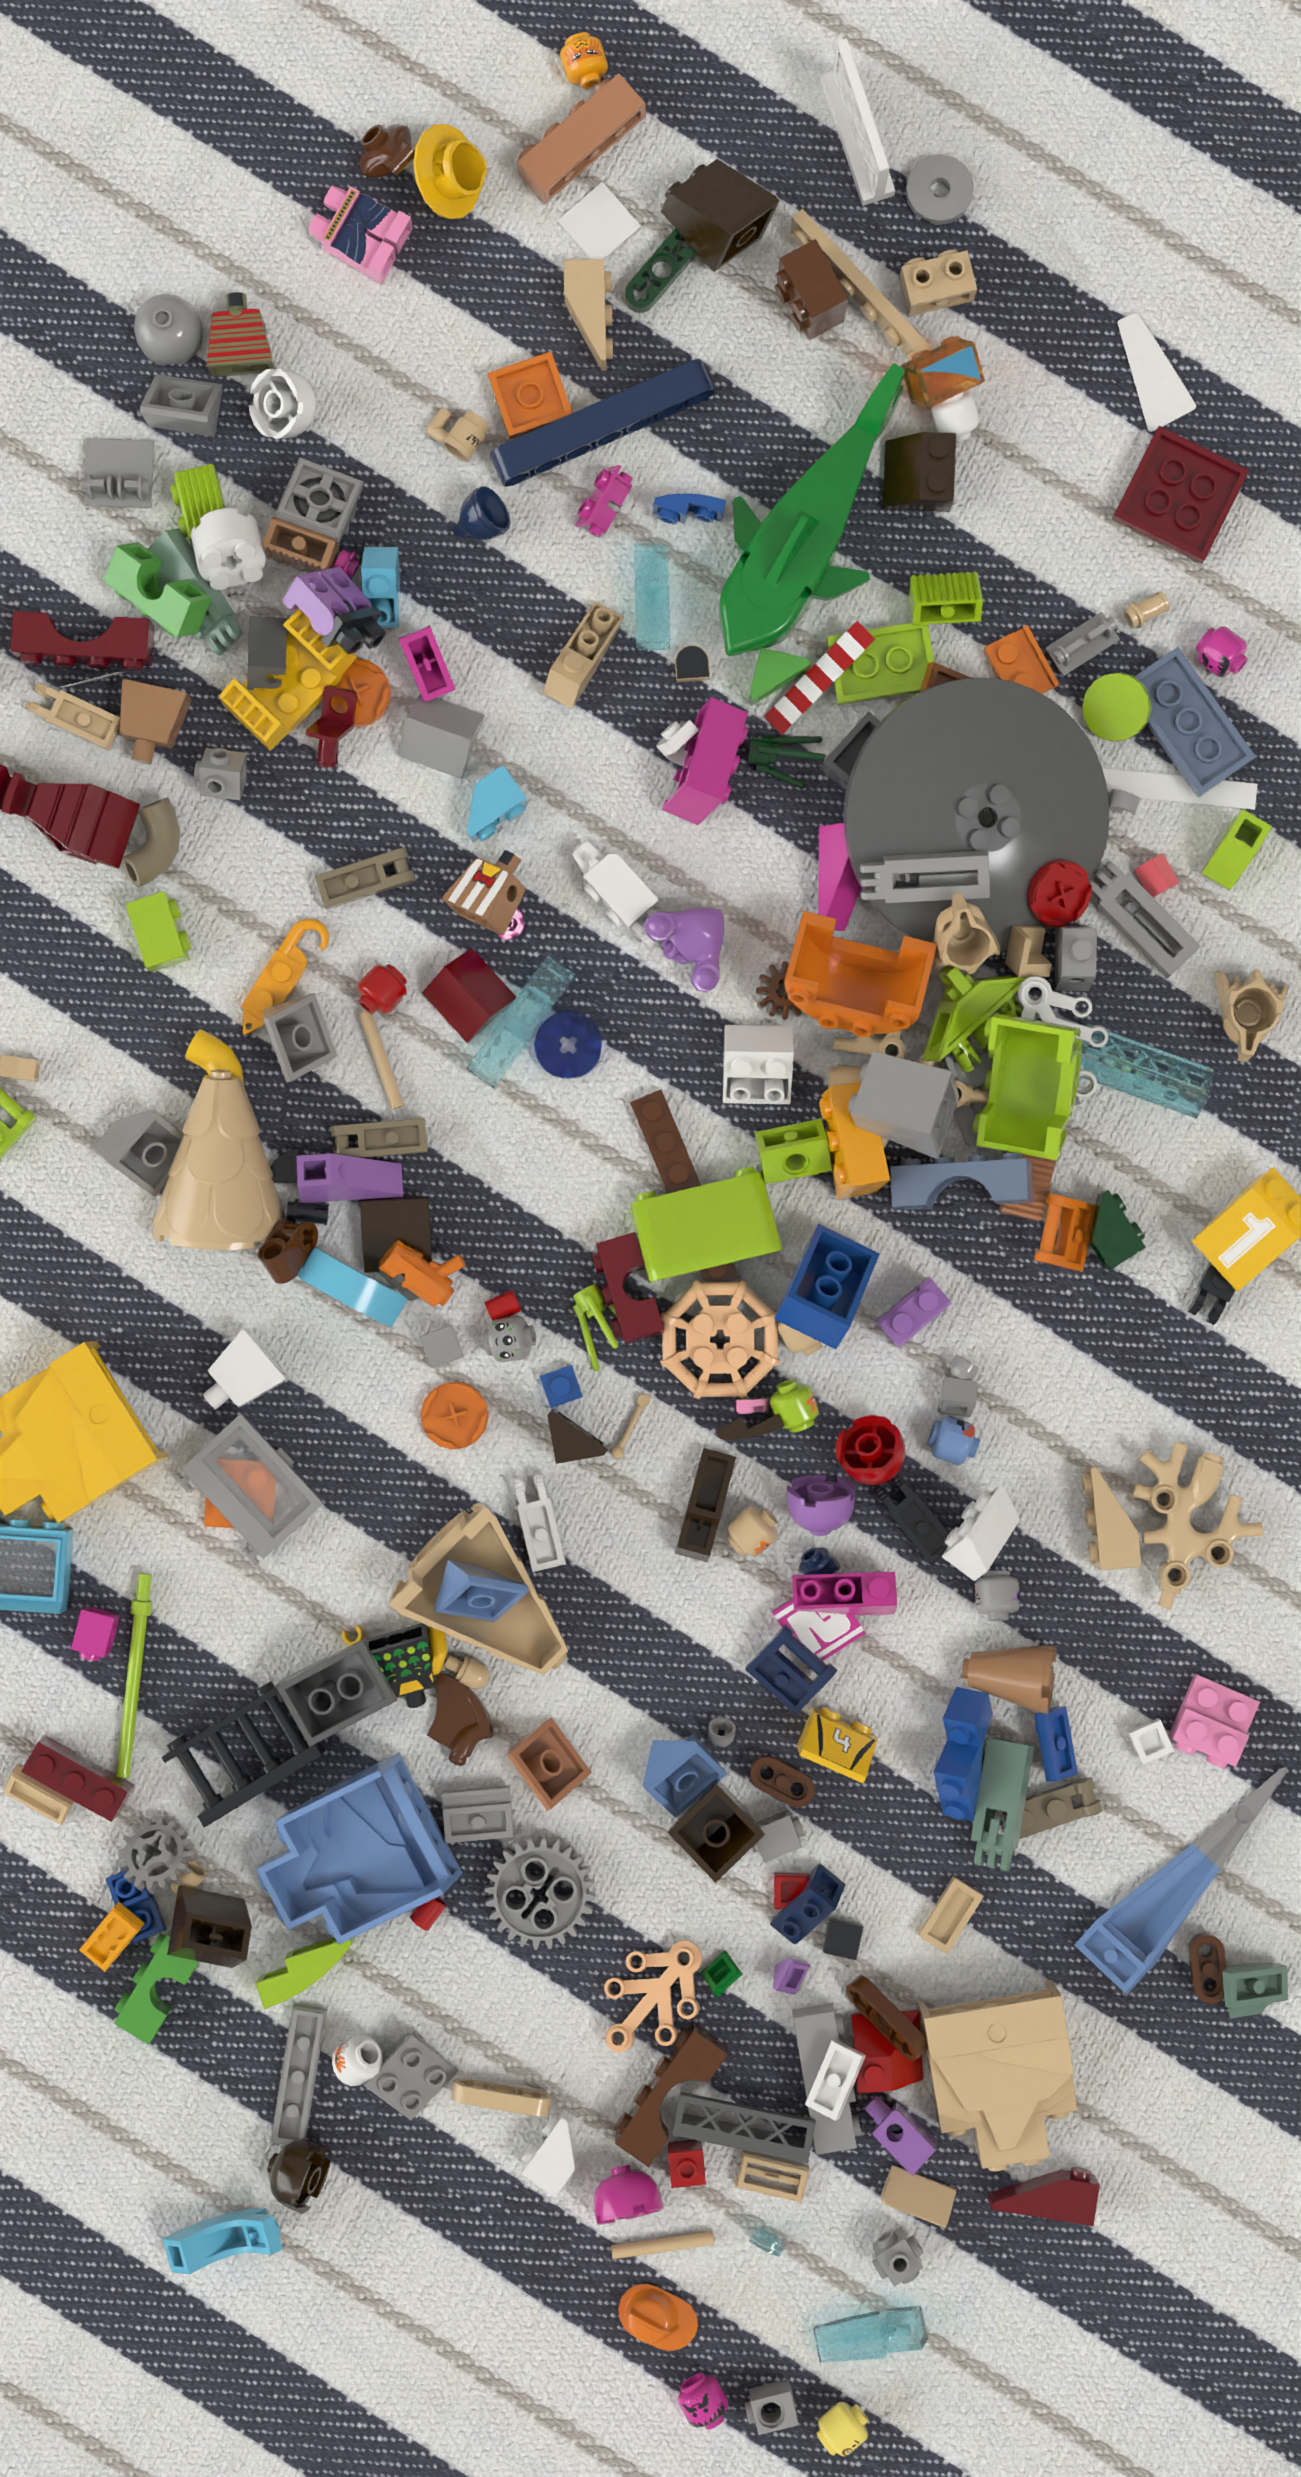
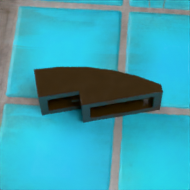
M703 1448L675 1554L708 1562L736 1460L735 1456Z

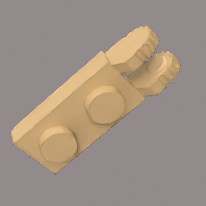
M37 682L34 690L46 698L49 697L55 700L51 711L35 702L28 701L25 707L26 710L46 719L48 723L107 751L111 750L120 731V717L62 690L59 692Z

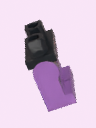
M340 566L321 570L319 573L316 571L296 576L282 600L290 610L301 609L310 619L315 632L319 635H324L321 641L327 647L340 645L347 654L355 653L361 648L363 643L369 649L379 646L386 635L385 630L377 623L382 612L376 606L372 607L370 601Z

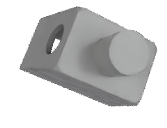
M1080 926L1055 927L1054 991H1089L1096 978L1097 929Z

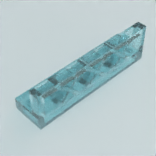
M1094 1031L1091 1035V1038L1102 1041L1105 1037L1101 1031ZM1109 1031L1105 1048L1094 1047L1089 1041L1082 1040L1081 1064L1084 1069H1089L1096 1075L1097 1083L1190 1117L1198 1118L1210 1095L1214 1069ZM1123 1051L1134 1053L1138 1059L1134 1060L1126 1057ZM1155 1063L1165 1064L1170 1070L1159 1069ZM1187 1074L1203 1078V1083L1191 1080ZM1081 1076L1082 1078H1085V1079L1089 1080L1088 1077H1086V1076Z

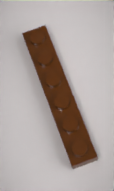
M662 1089L630 1102L667 1193L701 1186ZM733 1262L699 1270L704 1282H729L739 1278Z

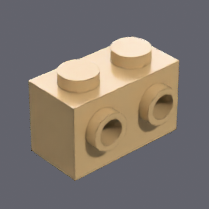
M955 249L948 250L939 254L938 258L925 260L923 257L914 258L901 267L899 281L908 317L974 301L977 286L968 250L958 252Z

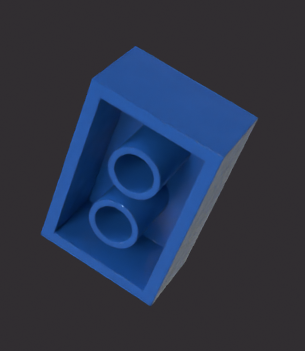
M818 1224L803 1250L774 1320L837 1349L852 1324L880 1253Z

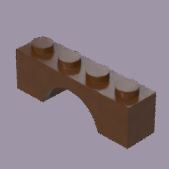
M693 2022L689 2030L684 2027L679 2032L676 2041L673 2043L676 2048L670 2057L667 2058L664 2055L653 2071L656 2077L649 2086L646 2084L642 2085L633 2100L636 2105L630 2114L624 2112L620 2116L613 2129L616 2131L615 2144L648 2168L669 2139L668 2128L660 2114V2107L666 2094L674 2086L685 2081L698 2080L709 2082L728 2055L727 2045L695 2022Z

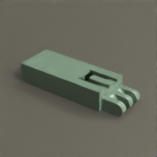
M180 529L165 530L148 548L149 551L163 560L158 572L159 584L164 590L166 583L188 579L212 598L207 609L209 614H205L199 632L192 635L195 640L205 638L213 652L217 655H222L226 651V647L229 648L234 644V640H238L243 635L241 628L232 616L234 611L221 591L211 588L209 582L204 580L199 574L194 550Z
M987 1738L971 1840L977 1841L974 1857L975 1865L983 1866L985 1855L989 1853L987 1860L988 1868L995 1869L999 1856H1002L1000 1870L1006 1872L1010 1870L1013 1849H1018L1035 1747L1033 1745L998 1738ZM995 1810L1007 1812L1004 1835L998 1834L999 1825L1002 1824V1820L994 1819Z

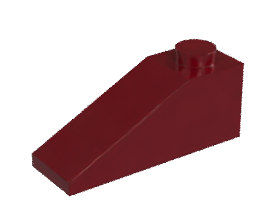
M1072 2167L1071 2171L1061 2169L988 2192L987 2200L991 2210L1094 2226L1100 2184L1090 2170Z

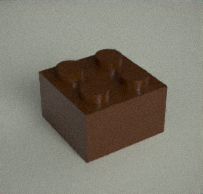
M814 239L779 259L778 272L776 273L777 284L775 285V290L783 304L788 302L793 311L791 319L799 333L804 331L807 339L811 340L843 323L849 298L817 240Z

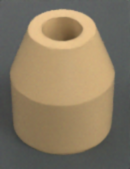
M186 1862L185 1866L190 1870V1873H180L178 1876L181 1881L180 1885L197 1889L206 1878L207 1873L197 1862ZM172 1881L171 1890L177 1895L178 1885Z

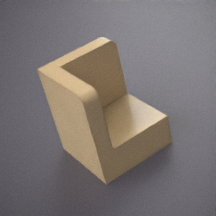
M1041 925L1012 926L1005 964L1018 977L1050 976L1052 964L1041 954L1045 929Z

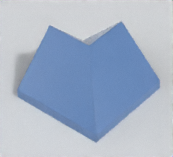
M448 1560L434 1609L436 1613L495 1622L525 1596L529 1589L526 1584L481 1566Z
M694 1733L684 1741L653 1740L643 1787L676 1818L706 1793L718 1780L724 1778L727 1772Z

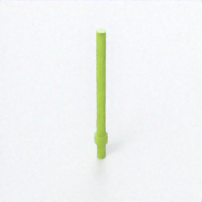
M138 1573L136 1599H132L131 1614L134 1617L116 1777L130 1778L147 1616L151 1615L153 1602L149 1600L151 1573Z

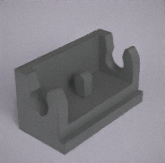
M250 616L247 690L281 687V679H269L266 676L269 674H286L287 629L283 624L287 621V618Z

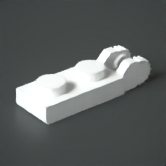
M542 1471L534 1473V1483L536 1489H538L540 1500L527 1502L524 1480H522L521 1476L514 1478L519 1502L517 1508L532 1572L566 1564L551 1497L547 1495Z

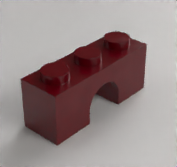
M633 1232L596 1243L597 1253L592 1254L597 1274L604 1272L607 1285L601 1286L606 1305H614L617 1317L611 1319L616 1339L623 1337L624 1343L627 1345L664 1333L655 1297L638 1301L631 1299L623 1289L624 1282L630 1274L645 1269L636 1233Z
M48 1736L38 1741L22 1769V1773L110 1822L120 1814L135 1787L134 1784L123 1778L116 1777V1774L107 1769L100 1771L85 1765L74 1756L75 1751Z

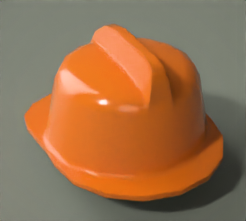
M648 2283L637 2284L629 2288L621 2297L618 2308L619 2319L624 2329L639 2341L658 2349L673 2351L687 2346L695 2337L698 2328L697 2314L692 2306L682 2298Z

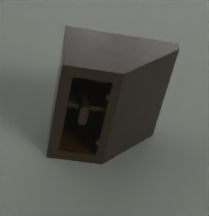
M181 1885L178 1886L167 1955L233 1968L246 1961L252 1925L245 1899Z

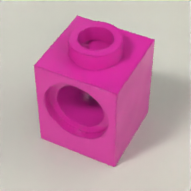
M90 1606L81 1609L71 1650L79 1651V1657L91 1661H99L100 1657L105 1658L110 1655L121 1614Z

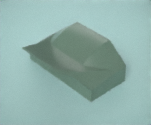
M1256 1962L1228 1966L1222 1971L1225 2007L1229 2009L1230 2019L1261 2014L1269 2004L1288 2000L1286 1965Z

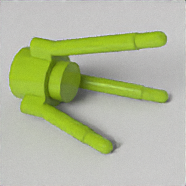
M593 1284L573 1296L576 1302L573 1309L579 1319L593 1370L599 1371L600 1367L585 1314L588 1319L595 1316L614 1349L618 1347V1343L601 1313L606 1310L603 1292L600 1291L597 1284ZM614 1305L607 1306L616 1316Z

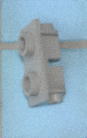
M1100 612L1045 649L1064 677L1120 641V638L1114 631L1117 625L1111 616L1106 618L1103 612Z

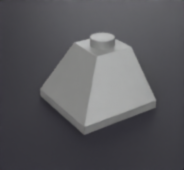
M153 1109L116 1120L93 1147L109 1164L155 1197L167 1183L169 1178L168 1172L184 1134Z

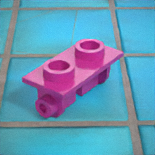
M620 465L607 467V469L604 468L600 471L594 481L595 491L591 498H586L577 512V515L580 517L575 526H590L588 532L600 538L602 533H607L617 514L616 511L607 506L609 501L617 507H621L632 488L631 481L633 478L625 472H621L618 475L621 469Z

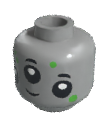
M521 1316L495 1319L489 1324V1328L484 1330L483 1334L487 1354L493 1356L498 1362L526 1359L530 1354L531 1346L536 1345L534 1327L532 1325L528 1326L525 1319Z

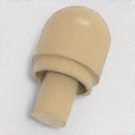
M448 1655L443 1664L444 1668L455 1672L454 1678L459 1683L472 1689H481L489 1682L490 1672L488 1667L471 1657H464L461 1661Z

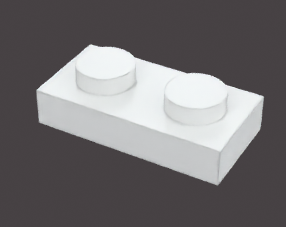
M836 2039L832 2040L805 2105L835 2121L839 2120L866 2055Z

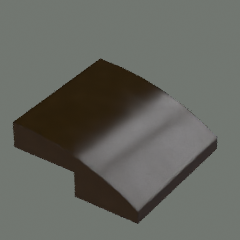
M429 1196L360 1201L364 1273L379 1272L378 1267L380 1266L381 1258L397 1240L424 1255L422 1258L427 1262L433 1261Z

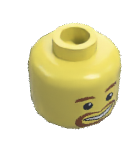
M838 2402L819 2418L818 2425L820 2430L816 2433L823 2446L831 2455L834 2456L837 2453L845 2457L867 2440L868 2432L865 2424L869 2420L857 2404L851 2407L846 2402Z

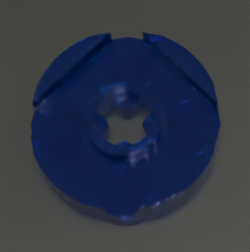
M564 1011L550 1016L541 1024L536 1034L534 1047L537 1059L547 1073L556 1078L576 1079L587 1075L596 1067L601 1056L602 1042L600 1032L593 1021L583 1014ZM565 1037L569 1040L574 1037L577 1040L574 1044L577 1051L574 1054L569 1051L565 1054L561 1053L562 1044L560 1040Z

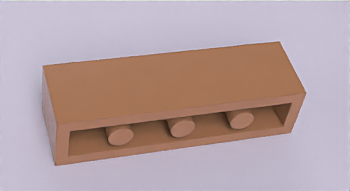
M619 73L611 80L609 78L603 80L595 89V94L586 102L584 100L579 101L569 112V117L561 124L556 122L551 125L545 132L544 138L535 146L531 144L520 153L519 160L517 161L518 175L544 204L550 201L646 117V103Z

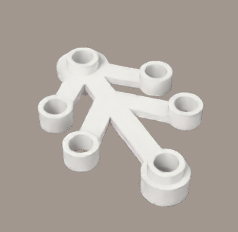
M1040 976L1028 977L1020 984L1018 998L1024 1006L1020 1018L1034 1020L1037 1012L1042 1022L1080 1028L1081 1034L1080 1036H1075V1038L1089 1041L1094 1047H1102L1107 1043L1108 1031L1105 1027L1101 1025L1088 1027L1058 1018L1050 1007L1052 1005L1072 1010L1075 1016L1083 1018L1092 1011V1002L1087 996L1080 995L1075 998L1054 992L1050 983ZM1033 987H1038L1041 989L1042 995L1034 999L1029 996V990ZM1077 1002H1087L1088 1009L1085 1012L1077 1011L1075 1008ZM1094 1031H1101L1105 1037L1102 1041L1096 1042L1091 1038V1035ZM1081 1064L1079 1077H1088L1090 1083L1086 1087L1078 1085L1076 1096L1086 1098L1096 1091L1097 1078L1091 1070L1084 1069Z

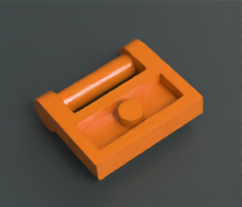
M1047 1193L1045 1204H1048L1040 1249L1035 1251L1034 1261L1083 1272L1096 1205ZM1061 1219L1060 1227H1059V1231H1058V1236H1057V1241H1056V1244H1055V1239H1056V1235H1057L1059 1220Z

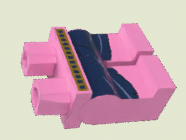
M331 186L325 196L324 205L336 213L331 221L316 214L309 225V233L322 242L325 252L332 256L334 255L382 285L396 260L395 254L398 255L413 229L411 217L401 211L397 213L379 204L371 197L361 194L360 191L351 186L348 192Z

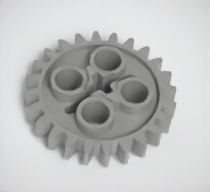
M543 1835L540 1845L535 1844L532 1836L528 1838L527 1847H523L517 1840L514 1844L515 1853H512L507 1848L503 1850L505 1862L495 1858L493 1864L499 1872H488L487 1877L495 1882V1884L485 1885L484 1891L494 1894V1896L486 1899L485 1906H495L496 1908L490 1913L489 1918L490 1920L501 1919L497 1927L498 1931L504 1930L507 1927L510 1929L507 1940H512L516 1935L521 1936V1947L526 1944L528 1939L533 1940L534 1950L538 1949L540 1941L545 1940L548 1949H552L553 1938H557L564 1945L566 1932L574 1937L577 1936L575 1924L586 1926L587 1920L582 1913L592 1914L593 1907L585 1903V1901L595 1900L596 1893L586 1890L595 1885V1879L584 1877L590 1872L591 1867L590 1865L579 1866L583 1859L582 1854L576 1855L573 1858L570 1856L573 1847L571 1844L564 1850L559 1849V1838L554 1841L552 1846L548 1845L546 1835ZM532 1861H539L544 1865L545 1872L539 1876L530 1875L526 1865ZM557 1867L559 1871L547 1885L545 1894L547 1897L541 1895L528 1917L523 1918L521 1914L534 1897L535 1890L533 1887L539 1890L552 1868ZM561 1880H566L572 1884L574 1889L568 1895H560L554 1888L555 1884ZM518 1889L525 1894L526 1900L521 1904H513L508 1900L507 1894L511 1890ZM541 1909H548L553 1913L554 1919L550 1923L543 1924L536 1919L535 1913Z

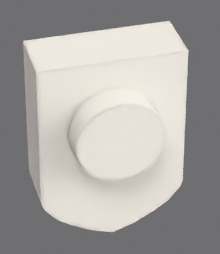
M691 720L680 724L675 721L661 733L663 738L656 747L671 762L683 766L687 751L684 750L687 741L699 730Z

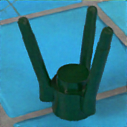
M762 735V738L752 737L748 763L756 764V772L767 773L788 784L803 789L805 788L804 782L770 767L769 764L775 765L778 755L824 760L825 755L822 753L779 748V744L821 743L823 739L821 736L773 737Z

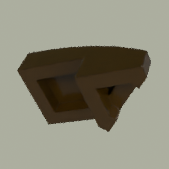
M773 1414L746 1427L740 1416L716 1429V1432L722 1440H738L775 1431L783 1427L784 1424L779 1414Z

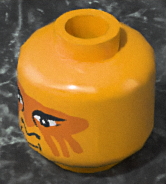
M587 32L577 33L567 38L564 47L561 49L560 59L569 83L581 85L583 89H590L599 85L601 78L608 70L607 59L600 40L590 36Z

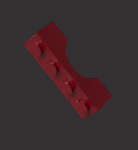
M13 611L11 652L18 659H21V663L27 665H41V660L54 661L55 665L61 667H74L75 662L88 663L89 667L96 669H108L109 664L122 665V668L125 670L141 671L143 666L152 667L155 626L148 618L115 617L111 626L100 637L91 641L77 642L60 635L54 620L48 613Z

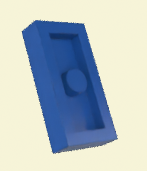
M1066 1706L1052 1707L1049 1709V1714L1035 1713L1036 1730L1046 1782H1057L1078 1774Z

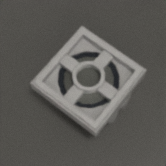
M299 458L276 510L275 517L337 540V543H340L343 534H348L349 524L354 520L356 503L363 489L364 481Z

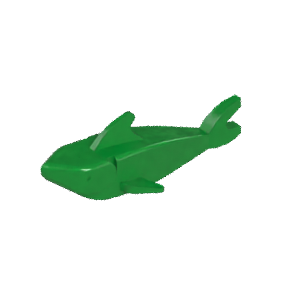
M893 363L863 407L855 424L784 494L762 523L742 497L734 498V542L742 555L727 578L720 595L719 618L727 656L740 655L772 647L783 642L799 623L813 599L823 601L834 600L866 584L870 580V575L866 571L834 567L831 564L847 525L874 443L892 418L903 391L901 383L905 375V369Z

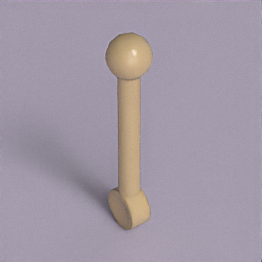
M641 1394L637 1397L638 1405L618 1445L611 1450V1455L615 1459H620L624 1456L625 1444L643 1408L650 1404V1397L647 1394Z

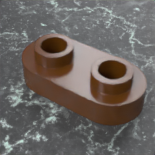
M763 1755L753 1761L750 1767V1778L756 1788L792 1807H803L811 1802L814 1797L815 1788L812 1779L806 1773L771 1755ZM768 1766L773 1769L771 1777L764 1778L761 1776L760 1771L763 1767ZM796 1782L803 1785L802 1792L798 1794L790 1790L791 1785Z
M1207 1932L1199 1933L1191 1939L1188 1945L1192 1989L1202 2002L1216 2004L1224 1999L1222 1971L1226 1969L1225 1950L1222 1942L1215 1935ZM1204 1944H1208L1211 1947L1210 1952L1206 1955L1200 1954V1947ZM1206 1979H1214L1212 1988L1205 1989L1203 1987Z

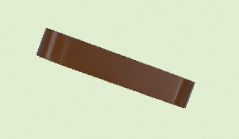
M860 1975L846 1986V1994L852 2004L906 2059L915 2061L928 2050V2044L923 2034L868 1978Z

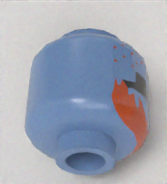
M945 1416L941 1421L935 1420L927 1446L931 1447L932 1455L935 1458L955 1465H961L966 1461L967 1457H975L980 1439L975 1438L976 1431L973 1424L952 1416Z

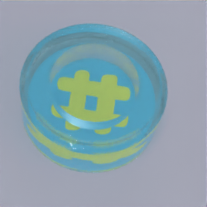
M761 2228L754 2229L749 2240L758 2248L775 2256H780L785 2247L782 2239Z

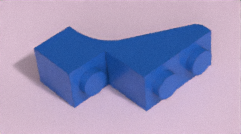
M956 1687L943 1716L947 1742L933 1772L943 1815L953 1819L974 1821L981 1780L983 1745L993 1717L989 1693Z

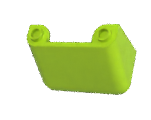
M753 1166L734 1171V1178L660 1196H656L655 1190L635 1195L636 1202L630 1203L649 1283L782 1251L783 1248L762 1171L755 1173Z

